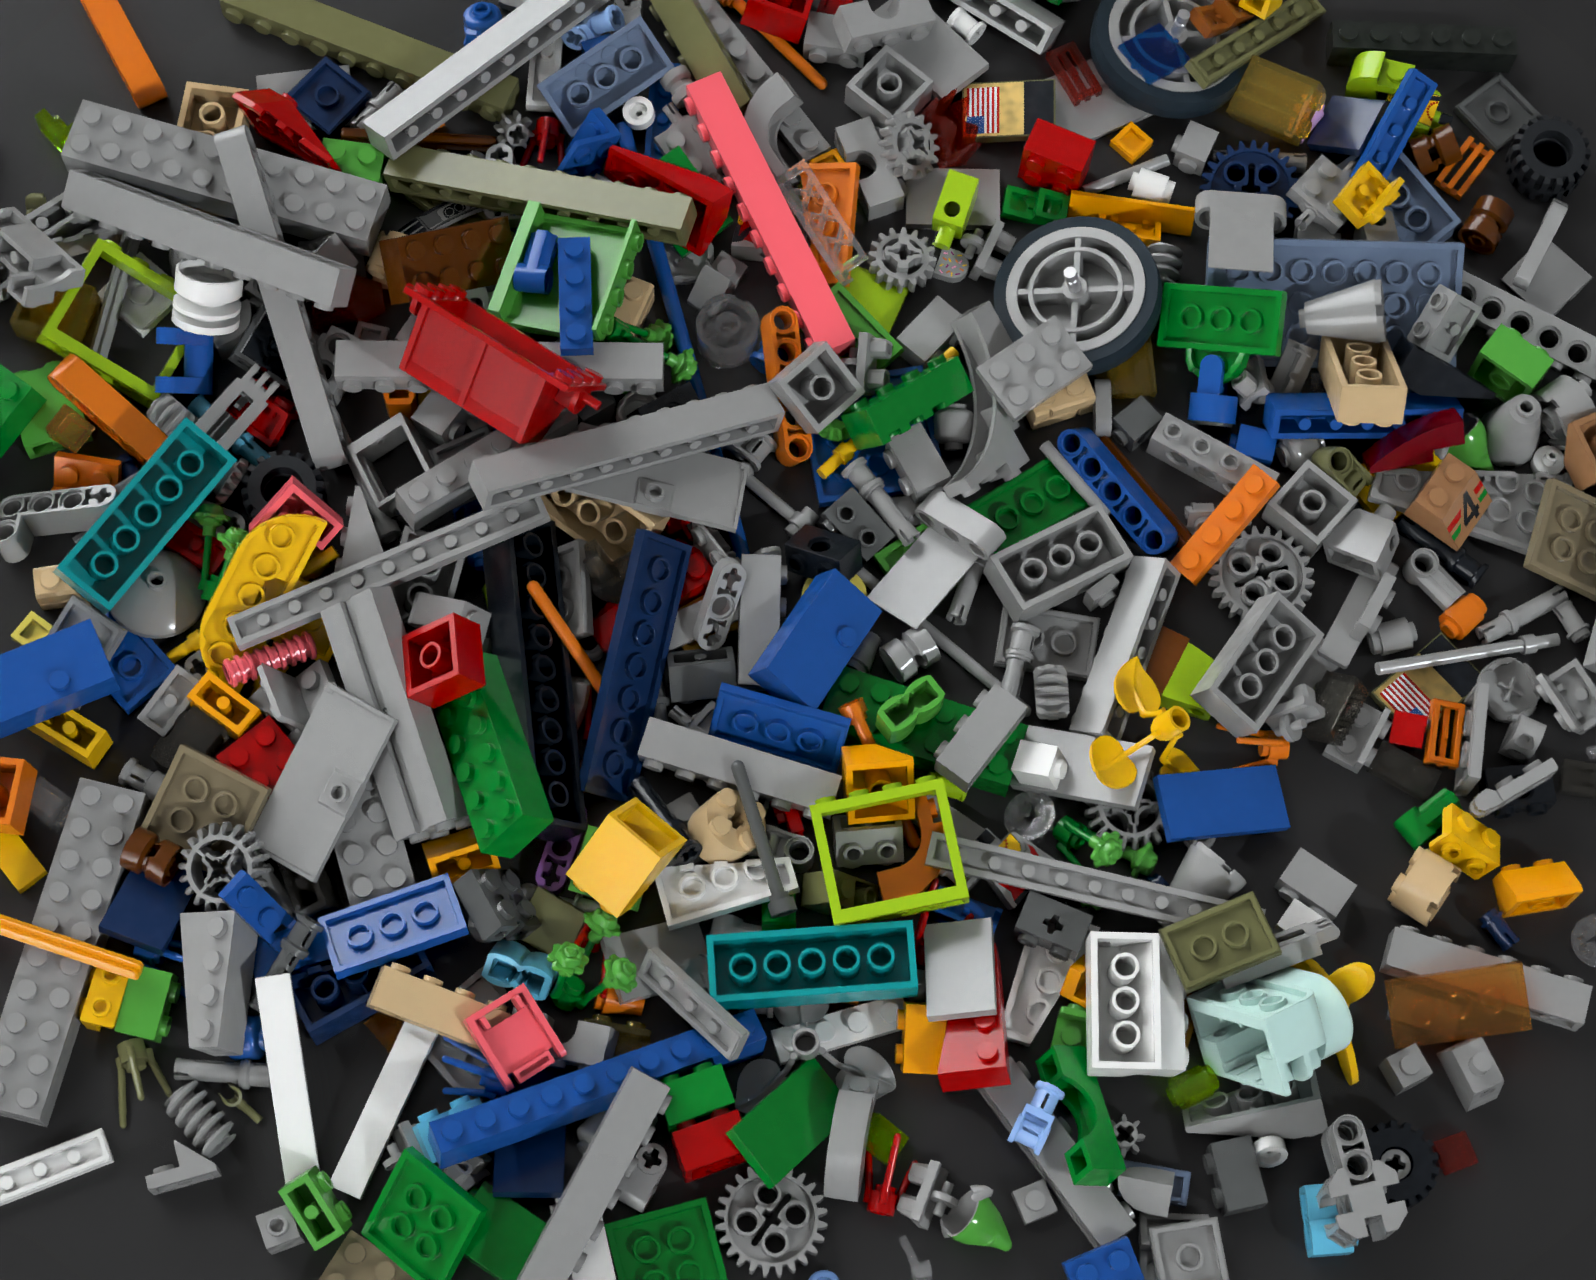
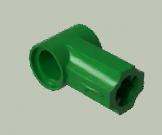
M1443 788L1418 808L1414 806L1393 823V826L1415 851L1419 846L1421 847L1437 833V830L1442 827V811L1445 807L1453 803L1463 810L1458 797L1452 791Z

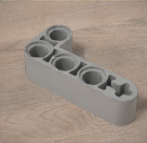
M103 484L16 494L4 498L0 502V554L8 563L20 562L30 553L34 537L88 531L119 495L114 486Z

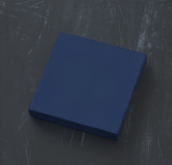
M326 56L287 93L297 102L298 106L296 108L302 117L327 138H333L365 106V103L370 98H373L372 92Z
M1332 96L1324 110V116L1317 123L1307 142V146L1310 151L1361 156L1384 115L1388 104L1385 100Z

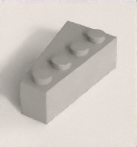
M233 910L180 913L189 1048L212 1056L243 1055L249 1009L248 1003L250 1001L258 934Z

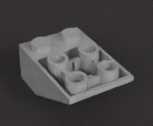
M355 485L354 496H348L346 516H350L348 527H343L341 531L340 546H343L344 550L342 558L337 557L335 572L383 553L360 486Z

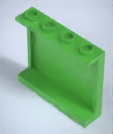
M528 200L487 310L520 331L560 338L558 249L552 267L554 274L553 286L548 295L516 291L513 285L514 270L519 262L523 263L531 233L536 232L537 229L547 230L551 234L558 236V238L590 237L593 342H605L607 335H610L613 331L616 309L623 303L627 279L630 280L633 275V261L636 253L640 252L643 247L644 235L641 233L636 219L631 218L628 228L548 214L544 212L540 202Z

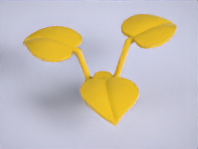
M1138 656L1128 660L1116 674L1114 693L1117 701L1126 712L1136 713L1139 711L1142 718L1155 717L1151 725V734L1126 751L1123 750L1119 741L1111 736L1103 735L1096 738L1090 746L1089 757L1097 778L1109 788L1122 789L1129 786L1136 778L1137 769L1128 756L1155 738L1159 741H1169L1159 758V761L1163 764L1159 770V775L1200 771L1183 751L1173 748L1177 740L1183 737L1182 732L1190 727L1188 713L1180 706H1173L1168 710L1165 707L1159 709L1161 705L1159 691L1151 677L1143 669Z

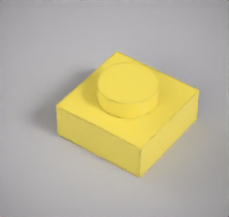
M31 610L10 636L12 640L23 646L47 636L53 625Z

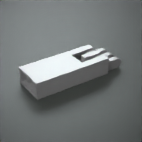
M256 363L241 379L236 377L195 423L226 451L267 407L268 403L266 400L280 386L276 380L268 386L267 390L262 386L270 377L266 371L256 381L252 377L260 369V366ZM241 395L233 406L238 411L247 402L250 403V406L235 420L225 410Z
M1324 917L1276 933L1274 936L1282 951V955L1219 981L1227 990L1322 955L1320 945L1337 939L1340 936L1339 928L1329 918Z

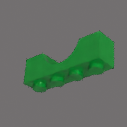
M1053 1045L1035 1063L1041 1081L1048 1082L1065 1093L1063 1100L1060 1101L1070 1110L1077 1124V1142L1064 1153L1073 1184L1108 1186L1126 1171V1167L1097 1077L1087 1076V1046Z

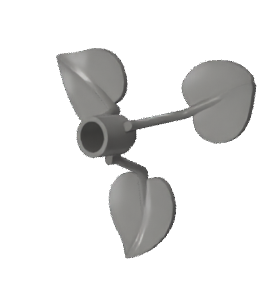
M830 1003L773 1007L774 1014L782 1025L791 1027L800 1023V1029L793 1034L791 1040L793 1052L790 1054V1058L782 1071H780L777 1063L770 1059H756L748 1063L738 1078L735 1108L747 1114L786 1079L785 1076L790 1072L797 1058L811 1060L818 1054L822 1055L835 1067L841 1069L836 1076V1086L838 1089L842 1088L845 1074L878 1079L879 1089L876 1097L878 1099L895 1090L896 1079L888 1062L877 1051L869 1047L854 1046L849 1048L845 1053L844 1063L839 1062L825 1048L820 1047L817 1033L813 1029L807 1028L806 1022L816 1023L820 1021L827 1013Z

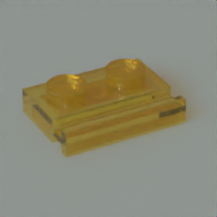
M1151 335L1132 357L1107 371V379L1111 381V399L1138 398L1140 395L1156 397L1157 386Z

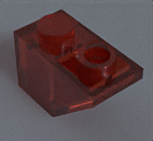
M357 275L354 278L347 307H334L333 311H324L314 307V301L310 300L313 324L316 329L330 328L331 325L336 327L357 325L358 321L368 322L385 312L381 282Z

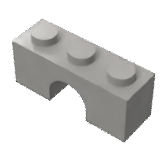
M868 0L840 5L833 17L832 24L844 54L854 51L856 53H864L877 46H885L887 44L891 47L901 41L910 39L919 41L926 38L936 22V17L929 0H892L888 8L891 18L888 19L877 16L871 10Z
M870 116L836 127L834 134V144L844 162H857L859 165H865L873 171L871 176L859 180L858 199L868 221L902 210L904 198L907 196V189L903 179H898L894 176L895 168L887 169L885 167L888 162L887 157H880V154L884 152V147L879 146L878 141L884 140V137L879 132L880 127L874 126Z
M513 1007L512 1015L518 1012L515 1007ZM543 1013L553 1029L555 1020L546 1013ZM578 1020L574 1036L568 1042L562 1044L567 1055L560 1059L553 1048L549 1049L556 1061L549 1067L565 1070L567 1064L577 1066L579 1070L614 1057L619 1032L610 1026Z

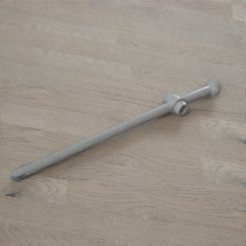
M750 465L751 471L748 474L745 486L789 522L784 531L790 538L805 524L815 527L820 517L811 508L805 506L801 512L795 511L753 476L754 471ZM864 567L857 573L864 585L871 591L880 582ZM925 620L921 624L929 632L938 647L987 688L991 689L995 683L1001 687L1002 682L930 622ZM1019 697L1018 700L1028 706L1025 717H1028L1031 714V707Z

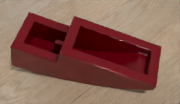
M1454 407L1417 418L1393 430L1362 453V460L1370 474L1434 462L1433 450L1465 444L1464 421Z

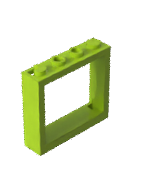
M98 238L81 264L86 270L84 281L98 258L101 257L173 301L174 295L177 294L174 290V278L166 274L159 275L150 269V265L139 257L134 256L132 258L121 251L122 248L118 244L108 239L102 240ZM81 287L65 291L36 342L63 358L69 353L78 356L113 388L149 409L151 403L161 395V393H155V383L153 386L57 329ZM176 345L159 376H172L184 355V345Z
M934 775L917 778L915 784L902 786L901 782H895L882 786V791L869 793L868 789H861L850 792L848 798L836 800L834 796H827L817 799L815 801L816 804L809 805L834 926L875 923L923 913L924 911H933L969 903V892L943 778L936 779ZM936 794L956 886L841 909L822 817Z

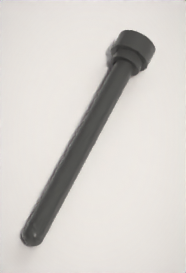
M736 760L732 763L731 770L771 892L768 909L771 918L787 916L798 909L794 897L789 896L788 891H784L744 763Z

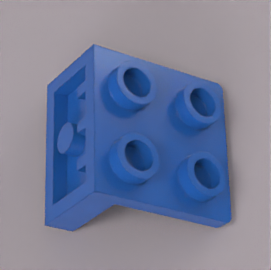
M600 107L590 110L565 150L566 155L557 170L580 177H594L596 173H601V167L607 159L609 147L616 145L622 134Z

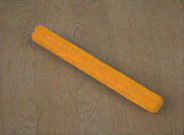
M0 914V935L133 980H138L142 974L144 964L140 960Z

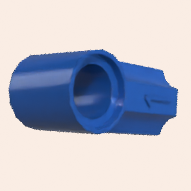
M539 229L531 233L523 263L519 262L514 270L513 285L516 291L545 295L551 292L554 279L552 267L558 249V236L551 234L547 230Z

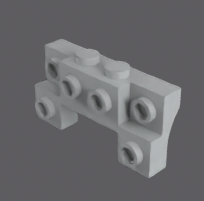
M15 207L0 209V261L14 273L9 275L7 292L25 308H35L39 305L53 303L55 291L64 292L68 289L83 287L86 270L18 209Z

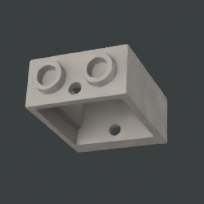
M401 412L347 446L377 508L391 518L401 515L396 509L395 492L388 496L372 462L409 439L424 471L426 472L434 467L418 430L413 422Z

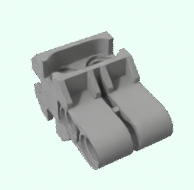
M1344 1114L1338 1117L1322 1134L1321 1146L1330 1177L1325 1180L1316 1198L1319 1209L1336 1205L1339 1214L1335 1216L1336 1223L1324 1225L1327 1238L1343 1248L1357 1246L1356 1242L1369 1236L1366 1225L1369 1226L1373 1242L1386 1239L1399 1229L1408 1211L1405 1200L1387 1204L1385 1197L1387 1186L1400 1183L1397 1172L1382 1161L1373 1160L1362 1121L1357 1116ZM1338 1131L1346 1136L1347 1141L1339 1136ZM1347 1165L1355 1169L1356 1175L1349 1171Z

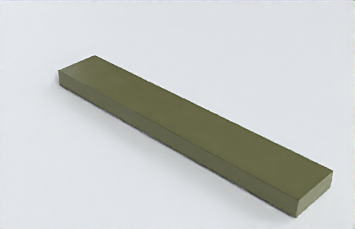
M1287 0L1265 20L1257 18L1190 59L1184 67L1204 90L1318 20L1327 11L1318 0Z

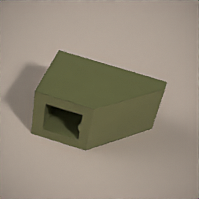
M833 869L841 909L878 901V885ZM823 871L804 873L801 907L821 914L832 915Z

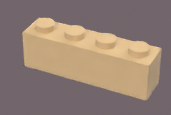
M392 962L390 967L384 965L380 968L366 1007L480 1050L463 1020L492 1003V1000H488L486 1005L474 1000L476 994L468 990L456 987L455 992L443 988L444 982L428 975H424L423 979L410 975V968ZM501 1005L485 1015L491 1028L512 1015L506 1012L507 1006Z

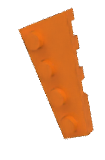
M857 162L797 164L803 187L801 188L802 199L805 202L807 213L806 225L810 233V249L829 287H833L837 282H840L844 287H850L860 165Z

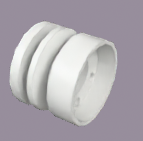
M199 258L197 260L184 259L177 263L174 290L177 294L173 297L171 319L175 326L187 332L208 336L225 335L239 328L241 302L238 299L242 297L243 280L233 277L232 271L229 269L215 270L206 267L205 261Z

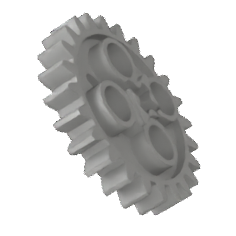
M1256 526L1252 527L1250 535L1243 530L1208 571L1210 575H1213L1209 579L1208 586L1217 587L1211 595L1212 598H1222L1218 608L1229 607L1231 610L1228 618L1238 614L1240 615L1241 623L1255 603V601L1250 600L1246 596V593H1255L1260 598L1279 591L1302 612L1306 605L1303 601L1308 602L1312 595L1308 590H1311L1315 584V581L1308 579L1312 577L1314 568L1305 567L1311 559L1310 556L1300 557L1304 548L1303 545L1293 548L1291 546L1294 540L1293 536L1284 541L1281 539L1282 530H1279L1273 536L1270 535L1269 526H1266L1263 534H1259ZM1262 554H1271L1275 557L1276 561L1269 562L1263 558ZM1233 564L1244 566L1247 572L1241 573L1233 568ZM1286 567L1287 570H1278V568ZM1284 582L1288 585L1289 590H1281L1275 583ZM1235 584H1236V585L1245 584V585L1242 586V587H1235Z
M747 1167V1179L738 1174L735 1175V1181L738 1185L736 1188L726 1184L725 1190L730 1197L718 1198V1203L724 1206L725 1210L715 1211V1217L724 1220V1222L716 1225L715 1231L725 1232L726 1235L719 1240V1245L730 1244L731 1247L728 1249L726 1256L729 1258L737 1254L739 1256L736 1265L738 1268L748 1262L750 1264L749 1274L751 1275L757 1267L762 1268L763 1278H767L770 1269H775L777 1277L781 1278L782 1267L787 1266L788 1270L794 1274L796 1271L794 1262L798 1261L803 1266L808 1265L805 1256L806 1252L814 1256L817 1255L818 1251L812 1244L813 1242H824L825 1238L817 1233V1230L827 1229L828 1224L819 1220L820 1217L827 1214V1209L817 1208V1205L824 1197L823 1195L812 1196L811 1193L814 1191L816 1184L814 1182L805 1186L803 1184L806 1175L804 1172L797 1178L792 1177V1169L777 1185L772 1187L771 1189L777 1194V1199L770 1204H765L759 1200L758 1192L763 1188H767V1186L751 1167ZM790 1195V1201L778 1214L777 1223L779 1225L771 1224L760 1242L753 1246L751 1244L752 1240L765 1224V1217L763 1215L771 1216L784 1196ZM792 1208H798L804 1212L805 1220L801 1224L793 1225L787 1220L786 1213ZM742 1216H751L755 1219L757 1226L753 1231L743 1232L737 1226L738 1219ZM772 1236L781 1238L785 1244L784 1249L779 1253L768 1251L765 1246L768 1238Z

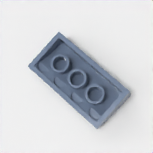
M640 15L536 86L572 139L591 109L600 107L608 115L629 99L660 80L669 70L674 68V65Z
M1401 152L1387 181L1391 183L1401 176L1405 182L1398 190L1400 196L1391 205L1384 207V210H1390L1393 213L1399 241L1445 242L1463 226L1462 221L1408 157ZM1350 155L1337 167L1343 170L1350 161H1354L1356 163L1350 169L1352 170L1361 156Z

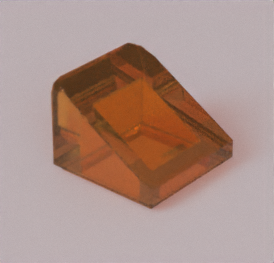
M66 404L60 408L46 426V431L51 439L75 454L95 430L92 424Z
M378 1011L364 1024L390 1054L405 1021Z

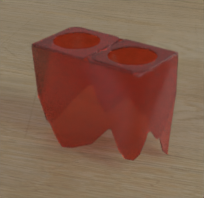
M957 88L940 100L936 97L921 113L924 115V124L932 123L930 133L938 135L933 141L934 145L940 147V150L934 152V155L939 159L937 162L939 168L964 166L983 144L975 141L978 126L965 121L970 97H965L950 105L957 92Z

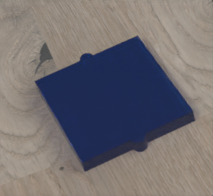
M1161 23L1152 26L1118 46L1121 53L1131 63L1130 67L1138 71L1148 86L1170 75L1175 70L1184 67L1191 59L1178 44L1179 40L1173 38Z

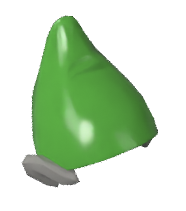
M1472 413L1463 414L1465 444L1434 450L1435 455L1442 460L1450 453L1473 470L1494 471L1488 454L1487 434L1483 423Z
M971 1185V1190L960 1198L957 1208H952L948 1215L943 1214V1217H941L940 1224L944 1238H951L962 1244L988 1246L1009 1251L1012 1247L1011 1238L1000 1212L989 1198L994 1190L986 1185Z

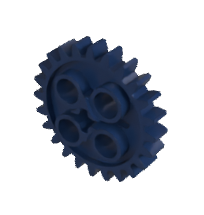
M1252 140L1250 148H1245L1243 141H1239L1238 150L1235 151L1230 145H1227L1226 156L1220 152L1216 153L1215 157L1218 164L1208 161L1207 168L1212 173H1202L1201 178L1208 182V184L1200 185L1199 191L1245 192L1244 190L1247 187L1249 178L1248 168L1250 164H1253L1255 167L1253 191L1257 194L1277 195L1283 198L1287 206V221L1291 222L1293 215L1288 209L1297 210L1298 205L1288 198L1286 193L1299 178H1291L1297 168L1286 167L1289 156L1282 159L1278 158L1280 148H1276L1270 153L1268 152V142H1265L1261 149H1257L1255 140ZM1237 168L1242 171L1244 178L1238 182L1231 181L1227 176V171ZM1263 170L1271 171L1275 176V181L1269 184L1260 181L1258 174Z

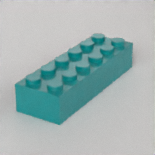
M185 417L55 568L53 573L104 615L107 614L224 477L237 459Z
M913 920L706 935L709 993L726 1011L918 997Z

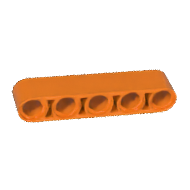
M80 0L138 109L140 110L168 97L158 73L118 0Z
M788 306L776 307L761 320L760 328L767 382L802 353L798 318L794 310ZM775 316L781 318V320L783 321V330L777 328V326L775 325ZM778 348L786 351L788 355L787 362L780 359ZM779 400V402L781 403V405H782V407H783V409L785 410V413H786V411H788L787 408H786V407L783 405V403ZM784 415L779 431L773 433V438L778 445L775 454L777 460L782 465L792 467L806 461L813 452L812 434H806L796 420L795 425L789 424ZM790 443H793L798 447V457H795L790 453Z
M69 353L47 376V379L54 388L125 451L134 456L142 466L168 438L164 432L78 356Z

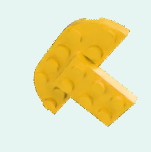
M286 514L271 518L259 524L245 536L225 570L203 614L199 631V647L207 671L211 672L237 693H240L244 684L239 682L235 688L229 685L222 668L223 660L228 658L231 661L235 655L242 657L246 651L251 654L255 648L262 650V646L265 645L266 641L240 651L227 618L309 584L310 582L300 578V575L327 525V520L307 514ZM322 617L271 638L282 643L283 638L287 637L290 640L292 635L302 636L301 633L307 631L313 637L317 648V658L314 660L321 659L329 662L333 654Z

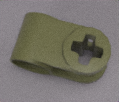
M1321 447L1312 455L1311 462L1355 497L1365 486L1371 485L1374 480L1370 472L1357 461L1346 447ZM1332 456H1333V459H1334L1333 466L1331 465V457H1332Z

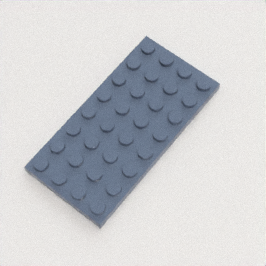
M1208 236L1205 285L1288 292L1281 355L1288 339H1292L1318 350L1311 367L1317 368L1322 336L1307 334L1306 328H1300L1298 310L1304 309V302L1373 279H1382L1387 340L1391 350H1393L1401 336L1407 338L1414 323L1419 318L1430 296L1439 284L1461 295L1465 244L1462 242L1274 238L1273 273L1208 268ZM1457 352L1449 363L1456 367ZM1250 354L1249 359L1251 360L1256 355ZM1259 355L1264 360L1265 367H1277L1281 355L1280 357Z

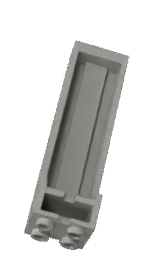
M391 586L370 587L351 596L345 602H338L320 611L346 692L399 720L372 771L395 841L409 839L410 844L419 843L429 838L432 841L450 835L449 830L455 827L456 830L472 826L431 707L407 698L402 636L406 634Z

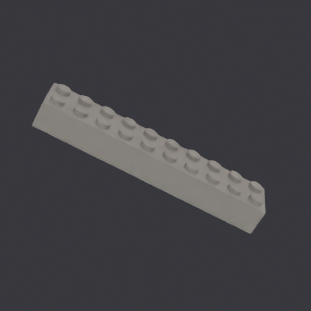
M82 100L61 152V157L68 172L70 169L90 170L171 201L238 220L216 149L214 136ZM256 148L283 233L313 240L335 232L350 252L371 257L391 202L386 184Z
M80 777L32 925L105 949L109 936L99 932V924L130 872L121 867L120 856L131 834L138 827L142 826L152 805L146 793ZM25 943L0 1018V1116L48 1127L81 1025L79 1008L83 998L87 997L90 988L89 977L93 966Z

